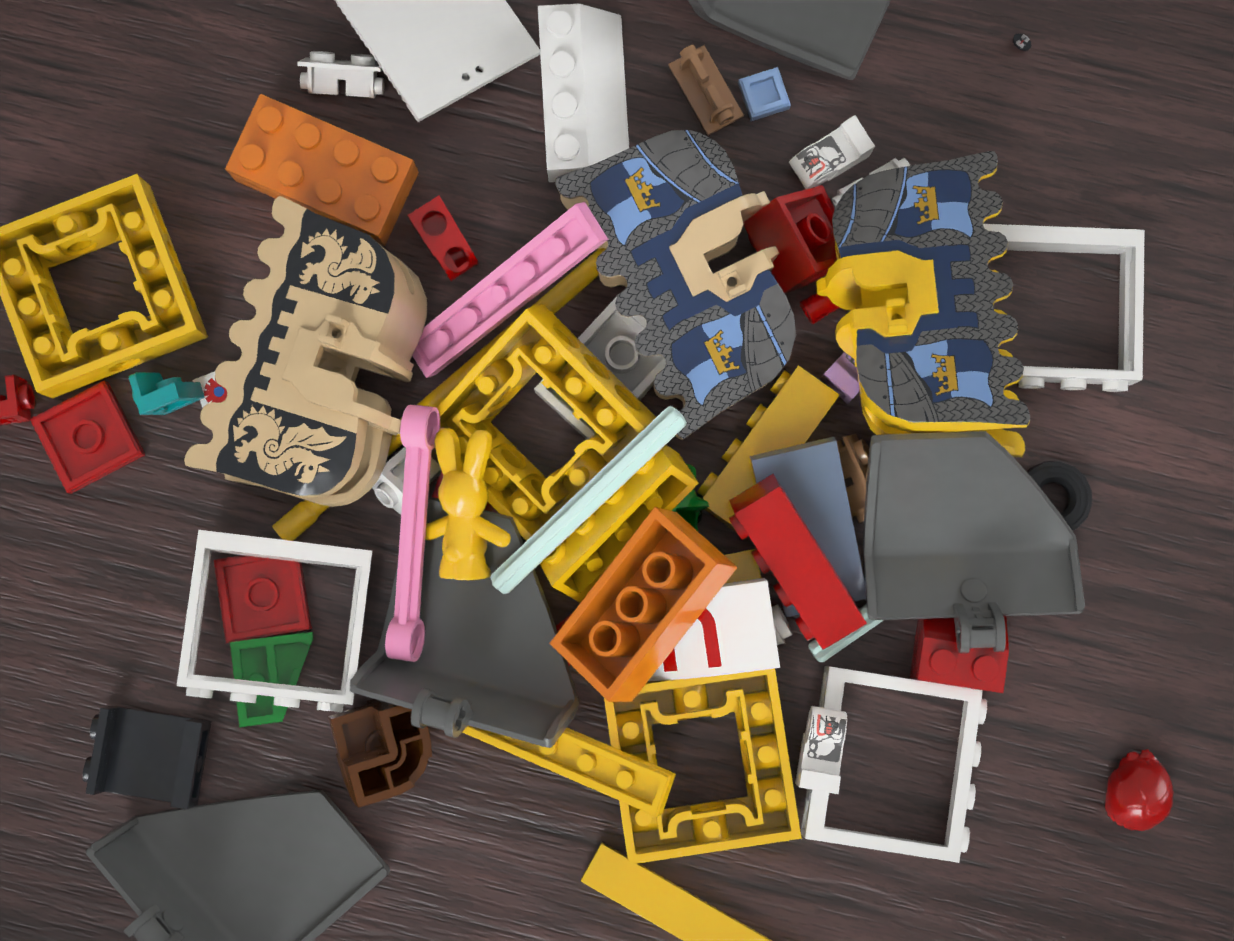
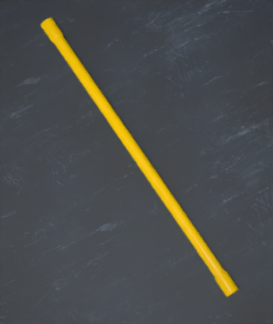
M597 249L531 307L543 303L555 314L599 276L596 261L598 256L606 249ZM515 321L417 405L437 408ZM400 434L392 435L388 456L402 445ZM307 500L301 501L273 524L272 527L283 540L294 541L315 523L329 506Z

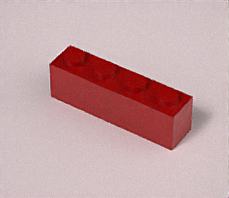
M771 474L729 500L734 515L729 517L732 526L742 540L748 536L757 548L751 552L753 558L764 574L772 571L778 583L773 585V588L786 608L793 604L800 614L799 617L795 618V622L807 641L815 638L822 650L867 624L859 607L774 474Z

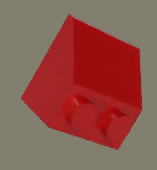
M823 185L776 197L753 216L743 221L749 241L757 252L776 246L779 255L772 262L774 267L771 273L784 294L803 288L826 276L828 269L837 261L832 224L835 208Z
M1003 616L1006 630L1004 652H994L993 648H970L969 653H959L954 618L918 619L910 679L1003 693L1009 655L1006 616Z

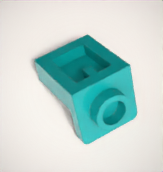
M136 372L129 376L132 397L140 415H166L205 398L200 382H182L181 377L163 380L160 373Z

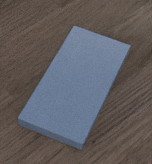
M835 437L750 456L756 484L771 474L775 475L854 601L866 599L865 580ZM782 603L785 617L799 615L793 604L786 608Z

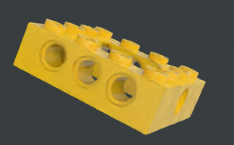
M138 174L0 227V296L37 393L53 399L208 338L151 186ZM122 240L118 245L121 252L128 256L137 280L133 282L136 291L143 295L150 316L146 317L139 312L129 311L118 315L119 319L93 330L84 328L73 334L49 268Z
M543 303L527 308L437 407L440 414V429L451 428L458 436L462 467L468 440L471 435L477 430H487L490 432L492 444L483 476L488 489V503L499 514L513 517L520 535L526 541L656 418ZM536 373L544 379L541 383L547 389L552 387L575 410L572 414L578 420L583 418L596 431L593 436L580 443L574 449L576 454L560 469L550 474L548 478L491 423Z
M775 668L711 677L650 681L645 684L632 702H608L604 698L611 746L654 765H657L652 724L671 725L677 724L681 720L708 716L717 718L735 712L748 794L746 797L667 808L658 817L619 801L629 865L802 839Z

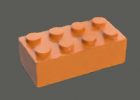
M263 94L259 95L225 168L238 183L275 199L278 196L287 198L316 214L366 233L383 246L386 245L419 173L412 159Z
M654 507L549 644L608 702H632L738 567L677 512Z

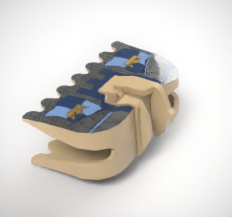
M672 130L654 136L598 163L556 178L555 184L561 193L560 199L563 206L569 210L575 204L585 202L608 238L606 242L597 248H605L606 250L598 256L596 266L600 281L605 286L626 287L617 296L615 302L617 311L625 317L640 315L646 319V328L635 339L636 350L640 355L646 357L663 356L666 361L665 368L655 377L654 391L661 399L678 398L683 402L684 407L680 410V413L684 416L687 423L676 434L677 438L680 440L685 439L716 415L770 383L790 359L796 337L794 314L788 299L771 273L774 267L772 262L779 255L776 246L756 252L714 274L708 265V262L731 251L736 245L743 221L770 203L765 191L758 194L742 195L734 166L726 151L715 140L692 130Z

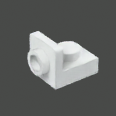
M406 447L402 448L386 462L379 480L372 487L378 500L384 506L393 508L399 514L402 512ZM432 457L429 484L441 473L440 465Z

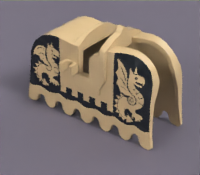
M278 196L272 206V215L277 222L284 226V234L280 238H268L262 241L258 247L259 259L269 265L270 274L265 279L249 281L244 287L243 292L245 300L255 306L256 315L251 320H239L233 323L229 330L231 342L241 348L242 355L237 361H224L215 370V379L219 385L227 390V398L221 403L210 402L201 410L200 419L202 424L212 430L213 439L208 444H195L191 446L185 455L184 462L186 466L222 473L225 475L226 480L268 488L329 507L348 505L369 492L379 480L387 461L392 435L400 434L401 426L400 419L391 417L392 409L386 399L378 394L356 387L355 380L359 368L404 382L411 381L413 375L411 371L414 364L410 362V359L421 338L426 322L427 297L419 277L400 259L384 249L370 235L316 214L287 198Z

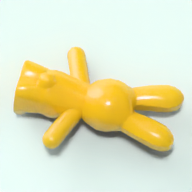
M441 428L435 436V450L443 473V479L439 487V501L442 509L448 515L426 524L425 540H433L444 535L442 542L443 556L439 569L440 578L456 580L489 578L491 570L486 565L485 560L487 540L502 548L508 546L511 541L510 534L480 516L488 502V489L483 476L491 450L492 436L487 430H477L469 438L463 467L459 439L456 432L451 428Z

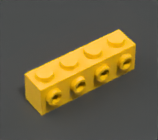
M665 445L540 563L552 587L580 603L653 508L658 507L672 511L699 484L678 452Z

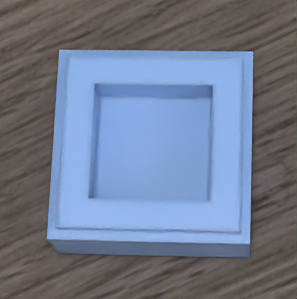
M778 67L739 79L738 85L750 121L790 109L791 104Z

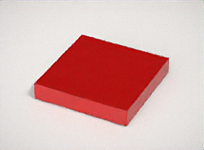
M105 380L30 419L66 492L70 494L145 456L109 382Z
M245 555L214 560L226 643L312 629L302 562Z

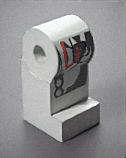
M856 115L841 123L840 127L804 148L789 163L805 189L819 186L827 180H832L867 159L875 146Z
M811 706L806 731L803 733L795 784L798 787L839 794L841 779L839 774L847 728L846 712Z

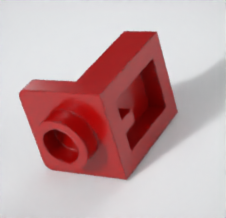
M15 374L6 375L7 400L6 396L0 395V425L30 421V409L35 407V395L32 386L27 384V380Z

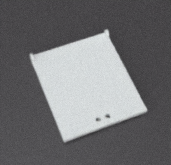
M334 0L337 6L341 8L342 13L345 14L347 20L350 21L351 26L355 28L360 39L364 41L365 46L369 49L370 54L374 56L379 67L383 69L384 74L392 82L393 87L397 89L402 100L406 102L408 109L417 122L424 120L540 55L539 47L506 0Z

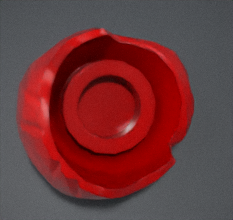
M1149 749L1142 750L1140 754L1134 751L1127 753L1126 757L1120 761L1119 767L1111 773L1107 782L1106 812L1112 821L1126 829L1137 831L1149 830L1161 823L1170 814L1173 806L1174 791L1170 776Z

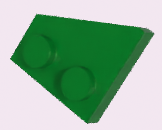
M313 632L230 642L234 679L296 686L313 640ZM257 695L256 703L236 701L239 727L283 722L288 707L273 705V696Z

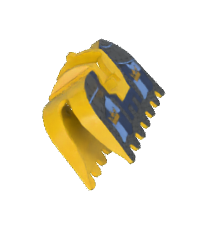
M994 151L946 161L894 168L868 175L851 186L843 194L835 207L832 224L837 261L828 269L824 278L816 281L817 294L827 296L833 304L842 309L851 310L838 322L835 337L839 347L854 358L858 373L863 415L870 429L876 435L986 431L1013 457H1023L1025 453V443L1022 436L1017 432L1003 429L1027 428L1030 423V413L1027 405L1020 401L1014 392L1004 390L1007 386L1016 384L1021 380L1024 367L1021 361L1013 357L1007 350L998 349L1001 344L1009 342L1017 336L1018 323L1011 315H1007L1002 310L993 309V305L998 301L1008 298L1013 289L1011 277L1005 273L990 270L988 267L990 261L1002 257L1007 252L1008 246L1005 235L1000 232L988 231L983 226L986 220L998 216L1002 211L1003 205L999 194L994 191L982 190L978 185L982 179L992 176L997 171L998 159Z

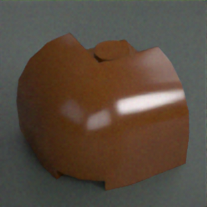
M372 699L366 701V705L328 716L337 749L336 757L349 795L358 808L408 791L415 787L414 783L425 772L429 757H432L431 738L428 726L423 729L412 726V709Z

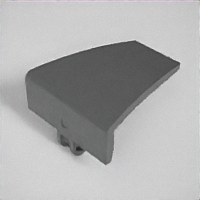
M986 431L884 434L871 437L863 530V564L867 616L870 620L954 618L959 653H969L970 648H993L994 652H1004L1006 630L1003 616L1080 614L1083 612L1085 600L1076 535L1033 478Z
M428 496L427 523L447 516L448 514L442 509L439 498ZM484 510L480 516L507 531L511 537L509 545L503 548L487 540L485 560L492 574L524 543L513 517ZM444 535L433 540H425L420 620L423 621L425 626V640L422 653L416 662L390 659L386 655V633L395 611L396 569L389 607L378 649L350 680V692L412 709V726L421 729L426 726L441 729L449 737L457 738L469 725L546 748L553 747L574 719L578 710L579 700L567 660L549 644L558 632L535 569L508 594H503L492 585L490 577L480 580L440 578L439 569L443 556L442 542Z

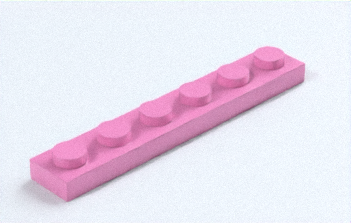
M585 202L577 203L424 327L412 356L426 378L438 374L608 240Z

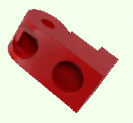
M440 195L407 215L411 224L430 253L437 259L450 281L479 264Z

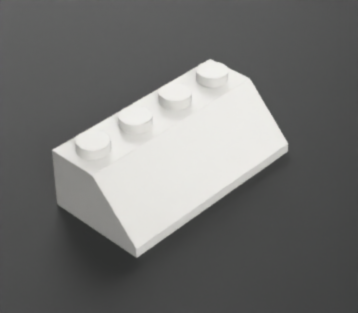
M583 4L538 6L546 162L549 182H556V178L593 165L629 148L621 15Z

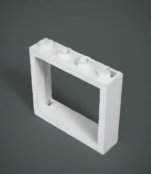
M983 224L986 230L1000 232L1006 236L1008 241L1007 250L1120 254L1118 370L1023 366V377L1019 381V388L1040 389L1044 388L1045 382L1061 383L1060 389L1085 390L1086 384H1102V391L1124 392L1128 391V385H1133L1142 380L1145 230Z
M198 530L177 686L187 687L186 696L212 698L213 690L231 692L230 701L256 703L257 695L273 696V705L299 708L301 699L318 701L317 710L343 712V704L353 705L354 693L350 692V680L356 674L358 667L372 551ZM211 552L356 569L341 690L194 675Z
M825 666L819 707L841 711L845 682L964 700L945 843L941 845L825 827L829 793L807 789L801 835L805 839L959 863L961 852L965 853L969 845L970 831L969 827L964 826L966 810H972L975 801V784H970L972 767H978L981 757V742L976 741L978 724H984L987 713V700L982 699L983 690Z

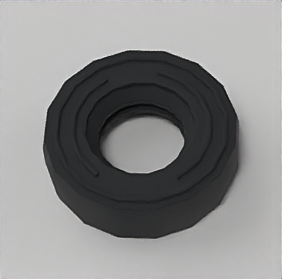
M1045 461L1029 468L1027 473L1040 488L1047 483L1055 482L1066 489L1069 502L1067 508L1060 514L1072 531L1076 530L1087 519L1092 506V490L1086 477L1076 467L1061 461Z

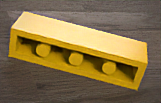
M799 365L792 375L784 370L770 390L777 395L768 408L760 404L746 423L752 430L744 442L735 438L722 456V459L728 462L721 474L717 476L711 472L697 491L709 503V507L704 510L733 531L735 529L729 517L734 515L729 500L756 484L750 456L806 443L840 395Z

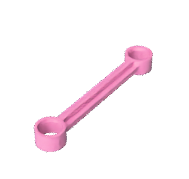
M408 405L404 410L400 426L401 442L406 447L395 611L394 617L387 629L385 650L387 657L390 659L416 662L419 659L425 640V626L423 621L420 620L431 454L435 447L436 433L440 430V414L436 407Z

